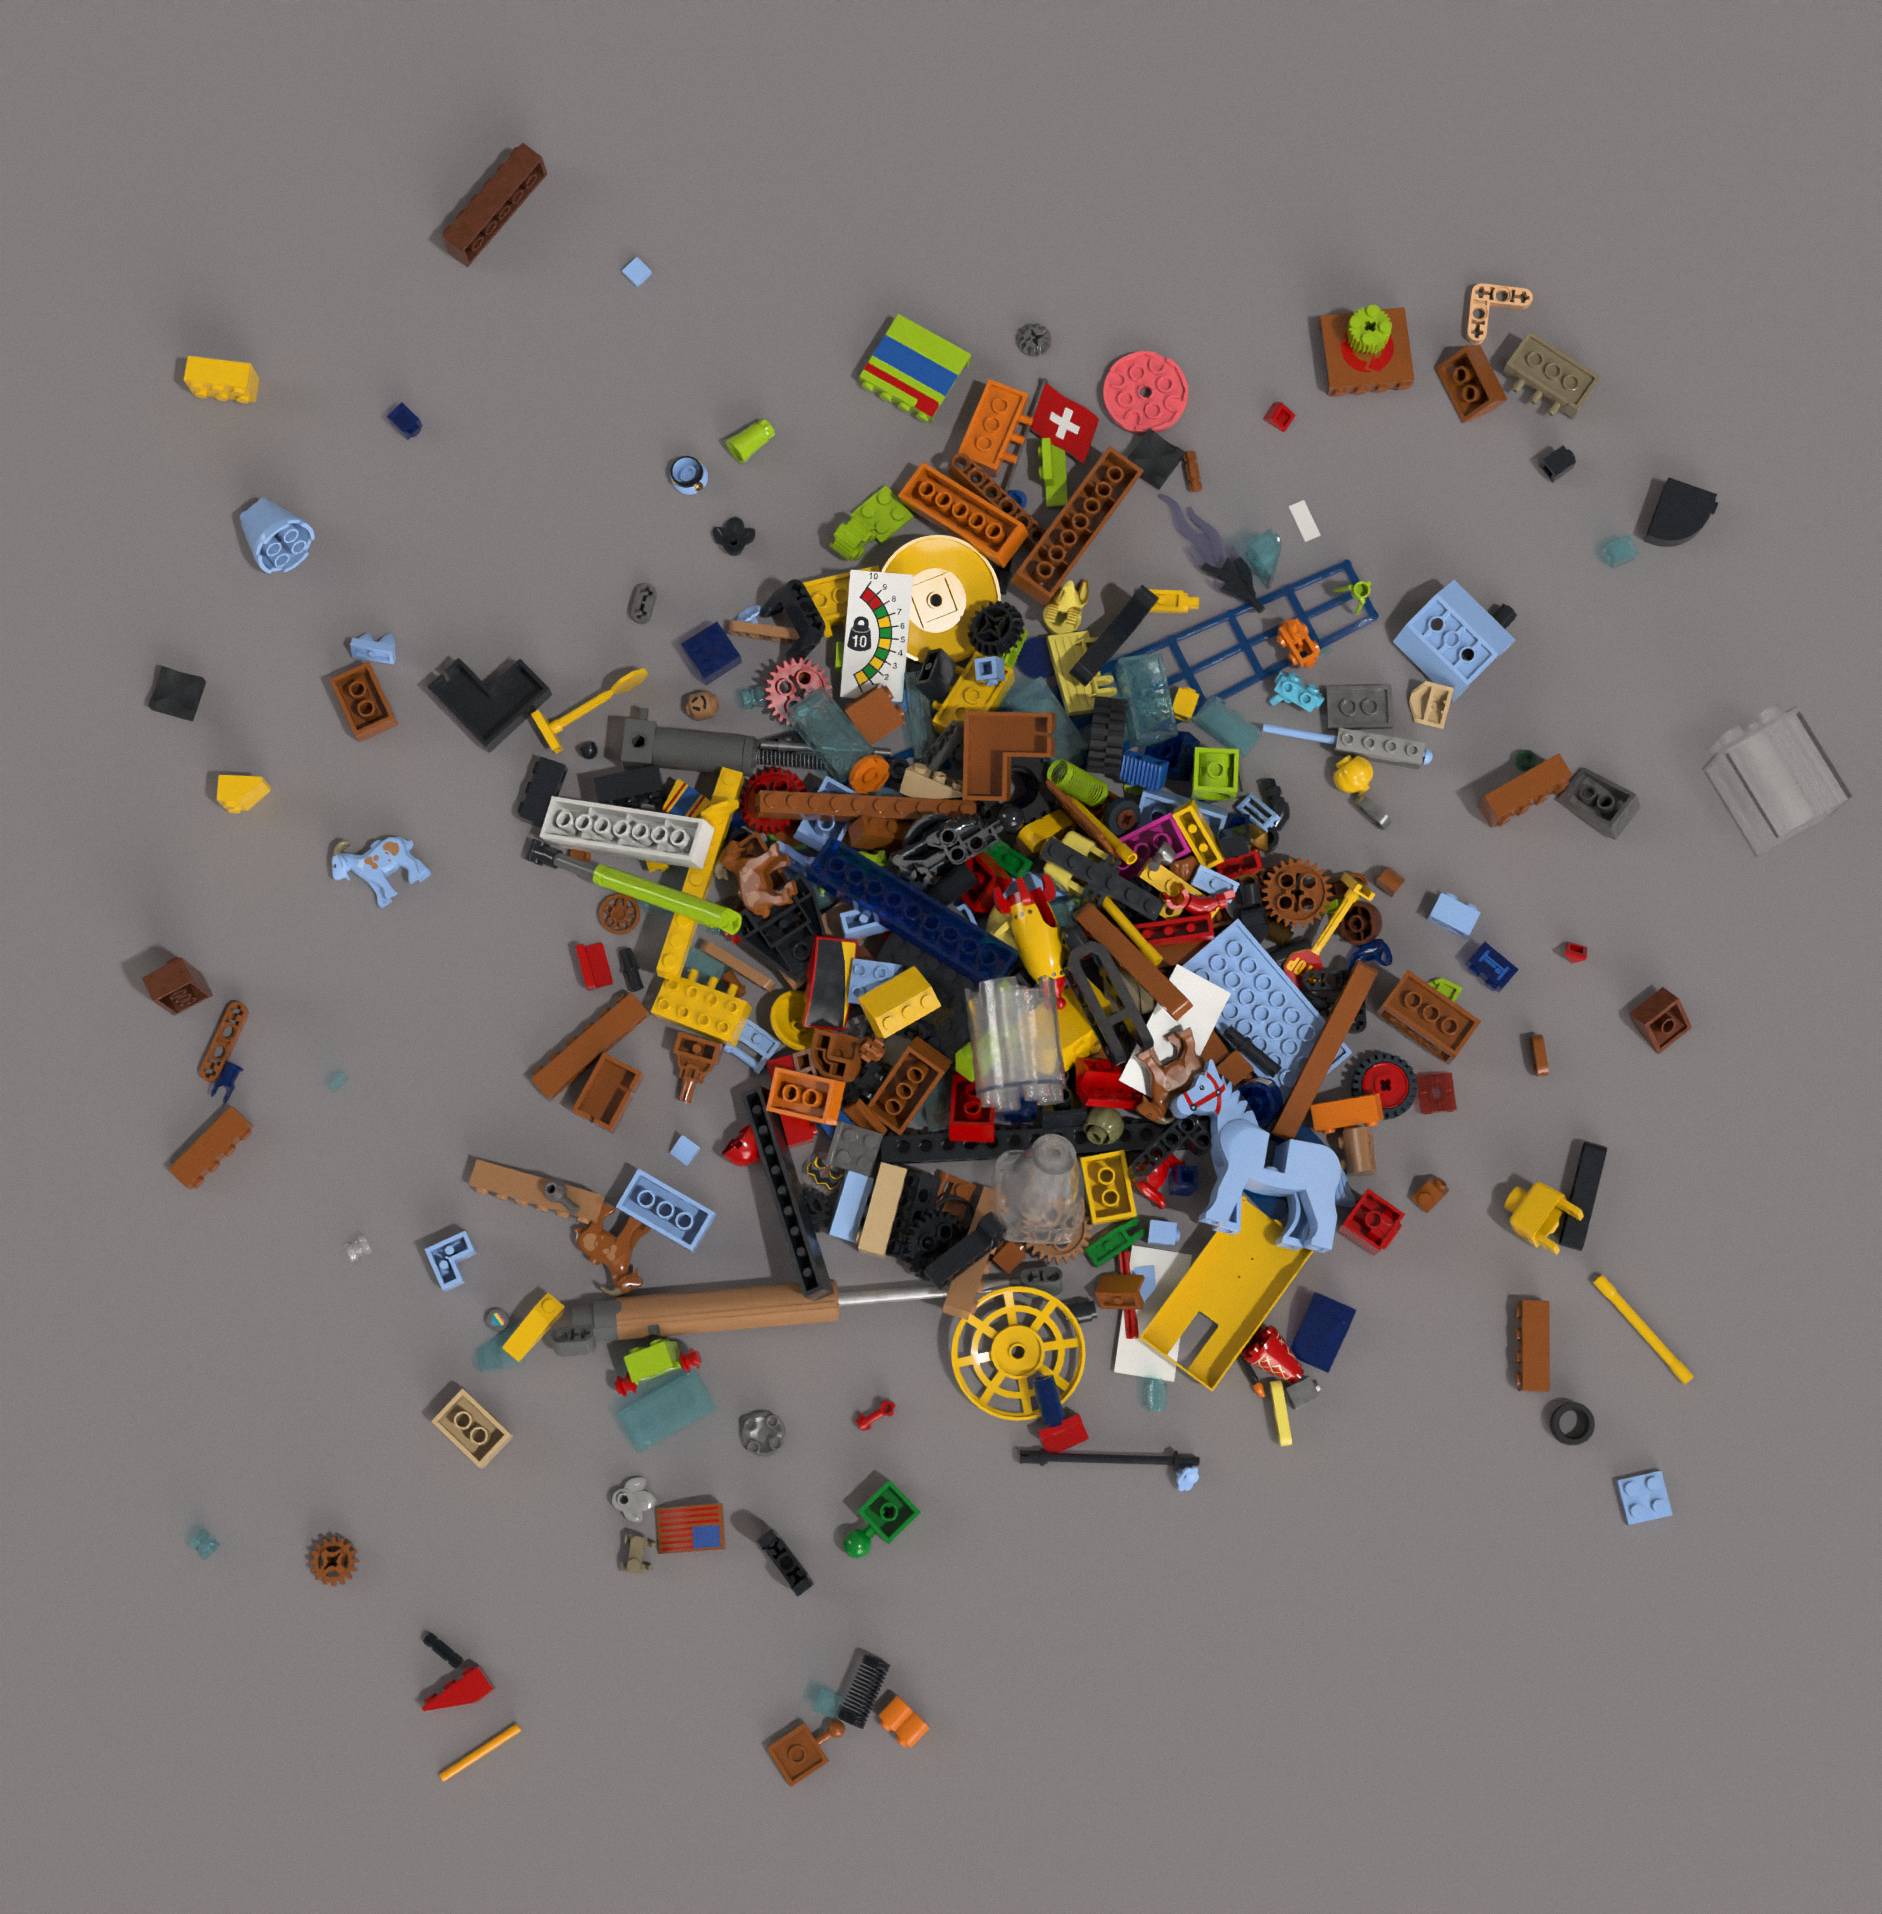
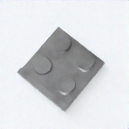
M838 1121L825 1163L871 1177L884 1134Z

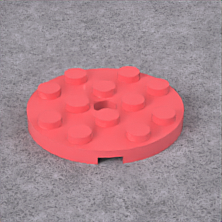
M1152 351L1134 352L1119 359L1111 367L1103 387V401L1111 419L1121 428L1141 435H1145L1149 428L1159 433L1174 425L1182 416L1188 399V385L1180 367L1170 358H1165ZM1147 388L1151 391V395L1149 398L1142 397L1139 394L1140 390Z

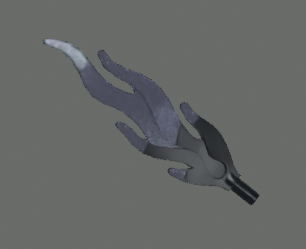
M1159 494L1158 498L1167 503L1171 508L1178 531L1195 544L1202 553L1204 560L1193 547H1189L1188 551L1196 565L1206 574L1217 578L1214 579L1213 585L1227 595L1239 598L1245 603L1249 602L1259 614L1262 613L1265 607L1255 597L1256 592L1253 587L1251 570L1248 564L1238 555L1233 546L1230 547V555L1237 568L1231 564L1223 540L1216 529L1199 518L1194 513L1192 507H1189L1188 514L1190 520L1203 531L1204 535L1197 532L1185 519L1178 503L1166 495Z

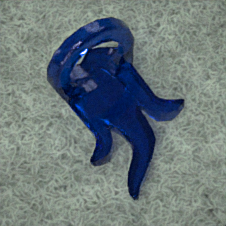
M1378 938L1366 944L1356 945L1359 950L1354 952L1349 959L1346 970H1351L1358 960L1366 963L1375 959L1382 966H1389L1393 960L1391 950L1383 939ZM1383 952L1386 955L1385 962L1381 959Z

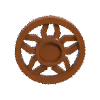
M612 895L600 907V922L612 934L623 935L630 933L639 923V906L633 898L627 895ZM618 898L616 906L608 904L610 901ZM622 899H624V906L619 905ZM627 900L632 902L635 908L629 907L626 909L628 906ZM605 907L612 908L611 912L607 911ZM603 911H604L607 915L611 916V917H608L606 923L604 922V919H603ZM634 911L636 913L633 915H629L628 912ZM636 917L634 923L630 925V921L628 920V918L632 919ZM613 920L615 923L608 927L610 921ZM626 922L628 928L625 929L622 923ZM619 923V927H620L622 930H621V931L613 930V928L616 927L617 924Z

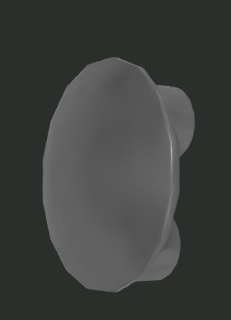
M759 1412L745 1421L742 1428V1440L750 1453L768 1457L776 1454L782 1448L786 1440V1429L778 1416L770 1412Z

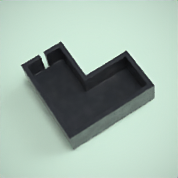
M458 658L445 670L447 676L451 679L447 682L446 678L440 674L427 686L431 694L489 753L552 696L550 688L521 659L517 660L493 684L487 687Z

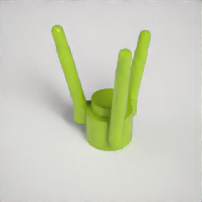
M1359 581L1355 585L1350 584L1334 588L1333 592L1351 591L1352 597L1359 601L1355 614L1358 615L1365 603V598L1370 594L1371 582Z

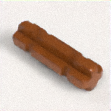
M1187 451L1183 457L1184 462H1187L1185 464L1187 478L1191 482L1189 483V489L1191 492H1199L1202 490V483L1199 481L1201 478L1198 462H1195L1197 460L1196 452Z

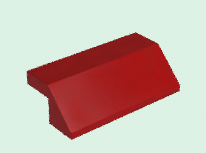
M1077 1057L1076 1093L1085 1106L1136 1110V1107L1142 1102L1143 1095L1149 1102L1152 1101V1098L1119 1081L1128 1062L1113 1066L1109 1060Z

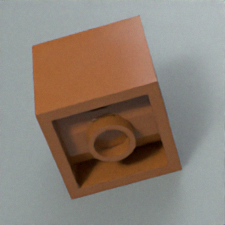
M880 683L844 706L846 713L868 747L905 723L903 719L906 716L898 703L894 705L891 701L894 697L887 685L882 687Z

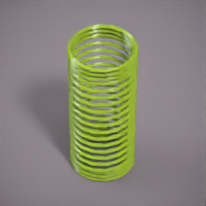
M1064 759L1054 761L1047 771V780L1050 779L1060 790L1089 806L1097 807L1101 805L1108 795V786L1104 781Z

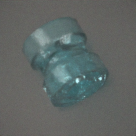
M763 685L756 686L752 690L748 688L742 689L745 710H751L755 706L760 708L767 706L766 700H763L765 697V693L762 691Z
M203 1528L193 1536L188 1545L192 1549H196L199 1552V1556L206 1560L219 1548L220 1543L216 1539H211L209 1532Z

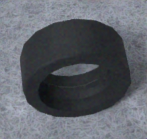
M1577 1402L1565 1403L1557 1407L1550 1419V1429L1554 1437L1560 1443L1569 1446L1580 1445L1588 1441L1593 1435L1595 1420L1591 1411L1585 1405ZM1567 1411L1579 1412L1585 1419L1586 1426L1584 1432L1577 1437L1566 1436L1560 1429V1418Z

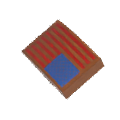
M723 1503L656 1509L659 1554L726 1549Z

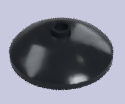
M941 813L927 814L918 818L907 829L902 841V849L923 839V834L932 829L938 822L954 819ZM949 830L945 831V832L943 833L942 837L947 836L948 833H949ZM926 844L908 857H922L936 849V847ZM958 848L954 849V850L952 851L951 855L956 854L957 851H958ZM951 861L943 863L936 868V877L948 873L949 870L958 864H953Z

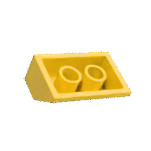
M915 966L910 967L857 998L876 1037L883 1039L941 1007L931 985Z

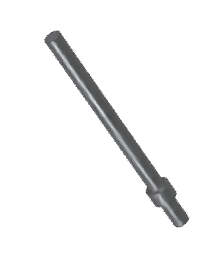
M778 739V741L761 740L760 749L777 750V752L785 753L787 751L863 756L876 754L882 757H890L891 752L889 748L787 742V740Z

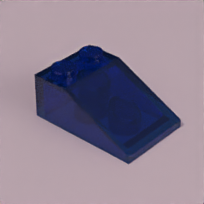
M1314 1292L1290 1347L1296 1358L1303 1363L1329 1373L1349 1330L1356 1309Z

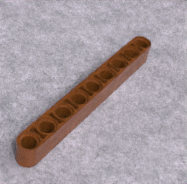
M1361 960L1355 963L1270 1131L1274 1136L1284 1141L1294 1139L1377 976L1378 969Z

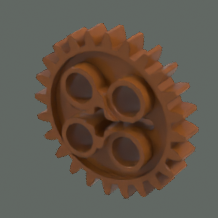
M1298 857L1297 863H1294L1292 858H1289L1288 865L1284 861H1280V869L1274 865L1275 873H1267L1271 878L1270 881H1263L1264 884L1268 885V888L1261 890V892L1267 893V896L1262 898V901H1269L1265 909L1272 908L1273 911L1270 917L1277 914V923L1284 919L1286 927L1289 922H1293L1294 928L1297 927L1299 922H1301L1303 928H1305L1306 921L1313 925L1314 917L1319 920L1322 919L1319 914L1320 911L1323 913L1328 912L1324 905H1331V902L1326 899L1333 896V894L1327 892V889L1333 886L1325 883L1330 877H1322L1325 869L1317 871L1318 863L1316 862L1313 866H1310V859H1307L1305 864L1302 863L1301 857ZM1299 873V889L1304 894L1299 896L1298 912H1294L1295 895L1291 894V891L1295 890L1296 874ZM1290 875L1293 878L1292 886H1282L1280 881L1282 876ZM1307 876L1315 880V886L1311 889L1305 888L1303 885V879ZM1282 897L1291 899L1292 905L1289 909H1282L1280 907L1279 900ZM1305 898L1311 899L1314 902L1313 909L1309 911L1304 910L1301 906L1302 900Z

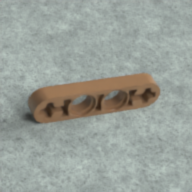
M729 621L727 631L728 634L733 636L794 644L799 639V635L794 628L743 621Z
M706 939L701 944L699 949L703 953L733 970L746 980L768 993H771L776 983L738 958Z

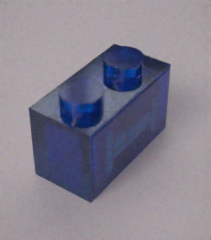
M1486 942L1479 947L1465 964L1470 974L1482 978L1487 988L1491 991L1496 990L1498 993L1519 970Z

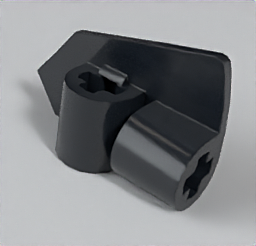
M1259 884L1240 885L1236 890L1235 899H1232L1231 903H1227L1228 907L1226 910L1233 922L1239 919L1258 943L1261 944L1270 933L1265 907L1261 902Z

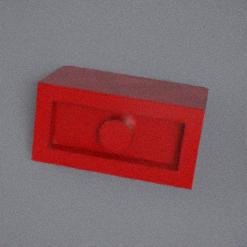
M603 943L586 947L584 944L575 946L588 991L612 985L614 982Z
M1079 1413L1038 1432L1046 1451L1049 1453H1060L1089 1439Z

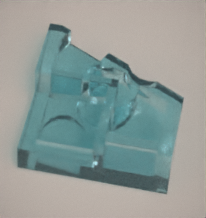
M519 1322L514 1323L478 1349V1367L480 1372L524 1364V1357L518 1363L502 1349L503 1345L519 1327Z

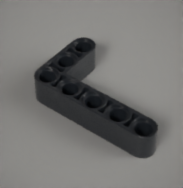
M1142 584L1120 614L1073 666L1069 674L1086 687L1140 625L1159 598Z

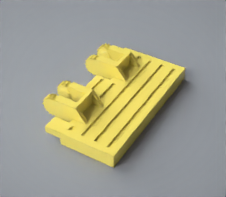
M1088 631L1050 635L1046 638L1067 716L1093 713L1095 696L1112 697L1117 694L1116 687L1098 689V686L1113 683L1112 675L1101 676L1099 671L1089 684L1084 687L1069 674L1073 666L1086 653L1087 648H1090L1099 638H1090Z

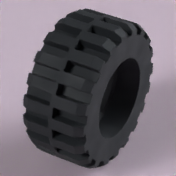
M1011 757V774L1020 773L1032 779L1036 786L1034 801L1029 806L1022 808L1025 816L1024 824L1018 831L1014 832H1020L1029 823L1043 819L1042 817L1052 813L1054 810L1056 797L1050 792L1046 784L1047 771L1050 764L1044 762L1043 757ZM975 800L979 814L983 815L988 822L991 823L997 819L999 810L1003 807L999 801Z

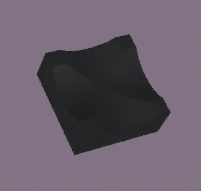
M1149 428L1127 459L1144 470L1140 478L1160 490L1182 460L1184 451L1167 442Z
M161 666L158 682L148 706L153 711L193 722L206 681L203 677Z

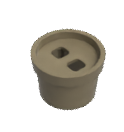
M1113 959L1141 1014H1152L1154 1011L1153 998ZM1101 975L1103 994L1106 1000L1110 1001L1111 1013L1119 1012L1120 1009L1113 995L1110 996V989Z

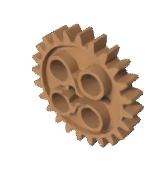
M1054 1193L1052 1199H1049L1048 1195L1045 1194L1043 1202L1036 1198L1037 1206L1032 1203L1029 1204L1031 1211H1024L1023 1215L1027 1218L1021 1219V1224L1025 1226L1020 1228V1232L1026 1233L1021 1239L1022 1241H1028L1025 1249L1033 1248L1031 1256L1038 1253L1040 1255L1039 1261L1045 1257L1047 1258L1048 1265L1052 1259H1055L1056 1265H1059L1060 1259H1063L1065 1264H1068L1069 1257L1074 1261L1076 1260V1252L1080 1255L1083 1254L1084 1250L1082 1247L1087 1248L1089 1243L1086 1240L1092 1237L1090 1233H1087L1092 1230V1226L1086 1225L1091 1220V1217H1084L1087 1209L1079 1210L1081 1202L1074 1205V1197L1067 1201L1065 1200V1194L1061 1196V1199H1058L1056 1193ZM1052 1210L1056 1212L1057 1217L1053 1219L1048 1218L1046 1212ZM1065 1212L1066 1216L1059 1230L1056 1232L1050 1246H1047L1046 1243L1052 1234L1053 1228L1056 1227L1061 1214ZM1074 1221L1077 1227L1070 1229L1066 1226L1065 1222ZM1042 1229L1046 1231L1047 1236L1043 1238L1038 1237L1035 1231ZM1059 1239L1064 1240L1067 1246L1059 1248L1055 1241Z

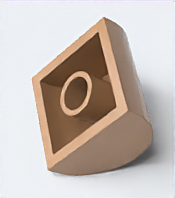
M1366 1126L1344 1130L1343 1136L1338 1137L1340 1150L1345 1149V1158L1341 1159L1343 1171H1347V1176L1377 1175L1372 1131Z

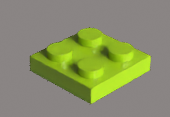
M887 485L853 511L876 528L875 531L878 533L876 540L880 545L914 519V516Z

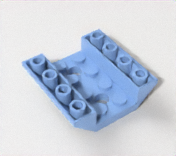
M1453 580L1439 591L1405 625L1393 640V643L1433 682L1454 687L1451 700L1455 702L1469 688V685L1516 640L1469 593ZM1436 618L1443 621V627L1438 631L1433 630L1431 627V622ZM1465 649H1472L1474 651L1472 660H1463L1462 652Z

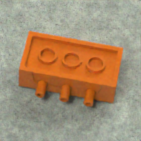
M989 379L958 453L961 452L968 455L985 473L997 478L1004 460L1015 464L1018 456L1009 453L1008 449L1012 441L1021 445L1025 442L1024 436L1016 434L1019 423L1021 422L1028 426H1031L1033 423L1032 417L1024 415L1029 394Z

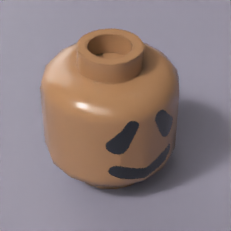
M702 691L690 695L689 703L686 704V710L688 715L693 716L696 721H702L716 716L717 710H719V702L715 694H711L710 691Z

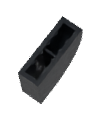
M1668 477L1661 491L1644 542L1661 547H1673L1690 541L1704 527L1710 514L1714 515L1718 506V502H1715L1717 494Z

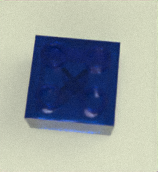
M718 621L681 644L683 652L705 685L710 684L742 663L740 654Z

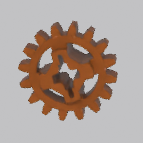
M332 1537L331 1542L324 1538V1545L317 1543L318 1551H311L310 1553L315 1556L313 1560H309L310 1564H314V1568L310 1571L317 1572L318 1574L315 1579L320 1580L323 1578L324 1585H327L329 1581H331L332 1586H336L337 1581L343 1585L345 1584V1577L348 1579L353 1578L350 1574L351 1571H358L354 1567V1563L360 1562L359 1559H354V1555L358 1551H351L353 1543L345 1545V1538H341L339 1542L337 1537ZM331 1546L341 1547L336 1552L328 1549ZM347 1555L349 1560L348 1567L345 1565V1558L347 1557ZM321 1556L323 1557V1565H322V1567L320 1566V1557H321ZM331 1557H338L336 1560L337 1566L330 1565L332 1563ZM332 1571L340 1573V1575L336 1577L328 1576V1574Z

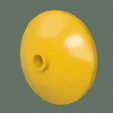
M795 990L786 992L778 997L771 1008L770 1021L773 1031L784 1044L792 1049L803 1051L812 1047L815 1029L821 1028L803 1027L801 1022L806 1002L803 1000L805 991Z

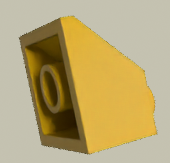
M219 775L216 800L228 810L227 812L239 814L241 811H248L271 791V786L260 776Z

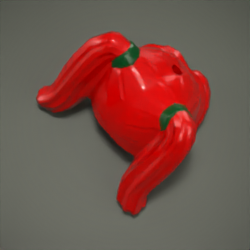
M1156 1152L1150 1153L1153 1159H1160ZM1172 1154L1144 1181L1136 1183L1130 1180V1182L1144 1196L1154 1201L1158 1209H1165L1166 1200L1158 1191V1188L1164 1184L1169 1168L1181 1171L1185 1168L1186 1162L1180 1161ZM1145 1163L1139 1169H1136L1138 1173L1144 1170L1146 1167Z

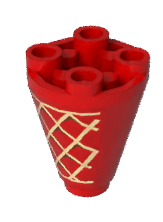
M1272 1325L1267 1326L1265 1329L1262 1326L1259 1327L1253 1335L1254 1340L1247 1344L1240 1353L1246 1362L1286 1382L1290 1381L1292 1384L1296 1383L1304 1374L1301 1363L1279 1331Z

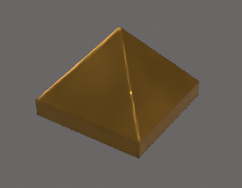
M1250 824L1249 832L1251 831L1254 839L1252 846L1267 851V832L1254 824Z

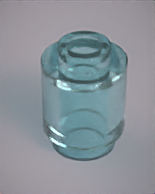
M1149 1379V1383H1145V1405H1147V1411H1165V1405H1167V1383H1163L1162 1379Z

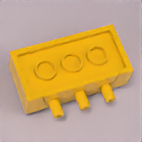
M878 565L860 569V571L880 572ZM850 572L803 583L825 622V638L832 637L831 626L843 624L846 631Z
M976 651L965 669L957 665L954 673L960 677L954 686L950 685L948 687V697L944 703L935 700L932 704V708L939 711L932 720L934 731L942 734L953 720L964 723V711L996 712L1015 682L1014 670L1004 665L1005 681L998 682L997 686H985L984 683L976 681L974 659L987 656H983Z
M695 969L690 970L687 979L680 977L679 982L665 978L651 1009V1013L656 1018L728 1046L736 1047L752 1010L747 1001L734 997L738 989L737 985L731 983L725 994L715 990L719 979L714 976L710 977L707 986L696 983L695 980L699 971Z

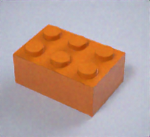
M775 1067L766 1111L836 1126L846 1082Z

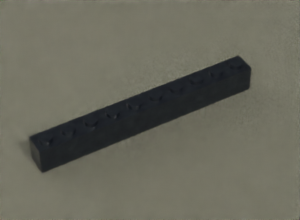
M760 1085L742 1093L741 1096L803 1296L815 1302L833 1294L834 1291L779 1115L775 1112L766 1111L770 1090Z

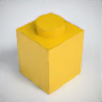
M1179 688L1169 717L1190 724L1199 694L1192 688Z

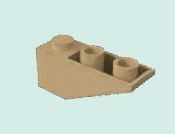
M913 763L905 771L899 792L912 798L944 799L963 797V781L953 780L943 772L932 771L924 764Z

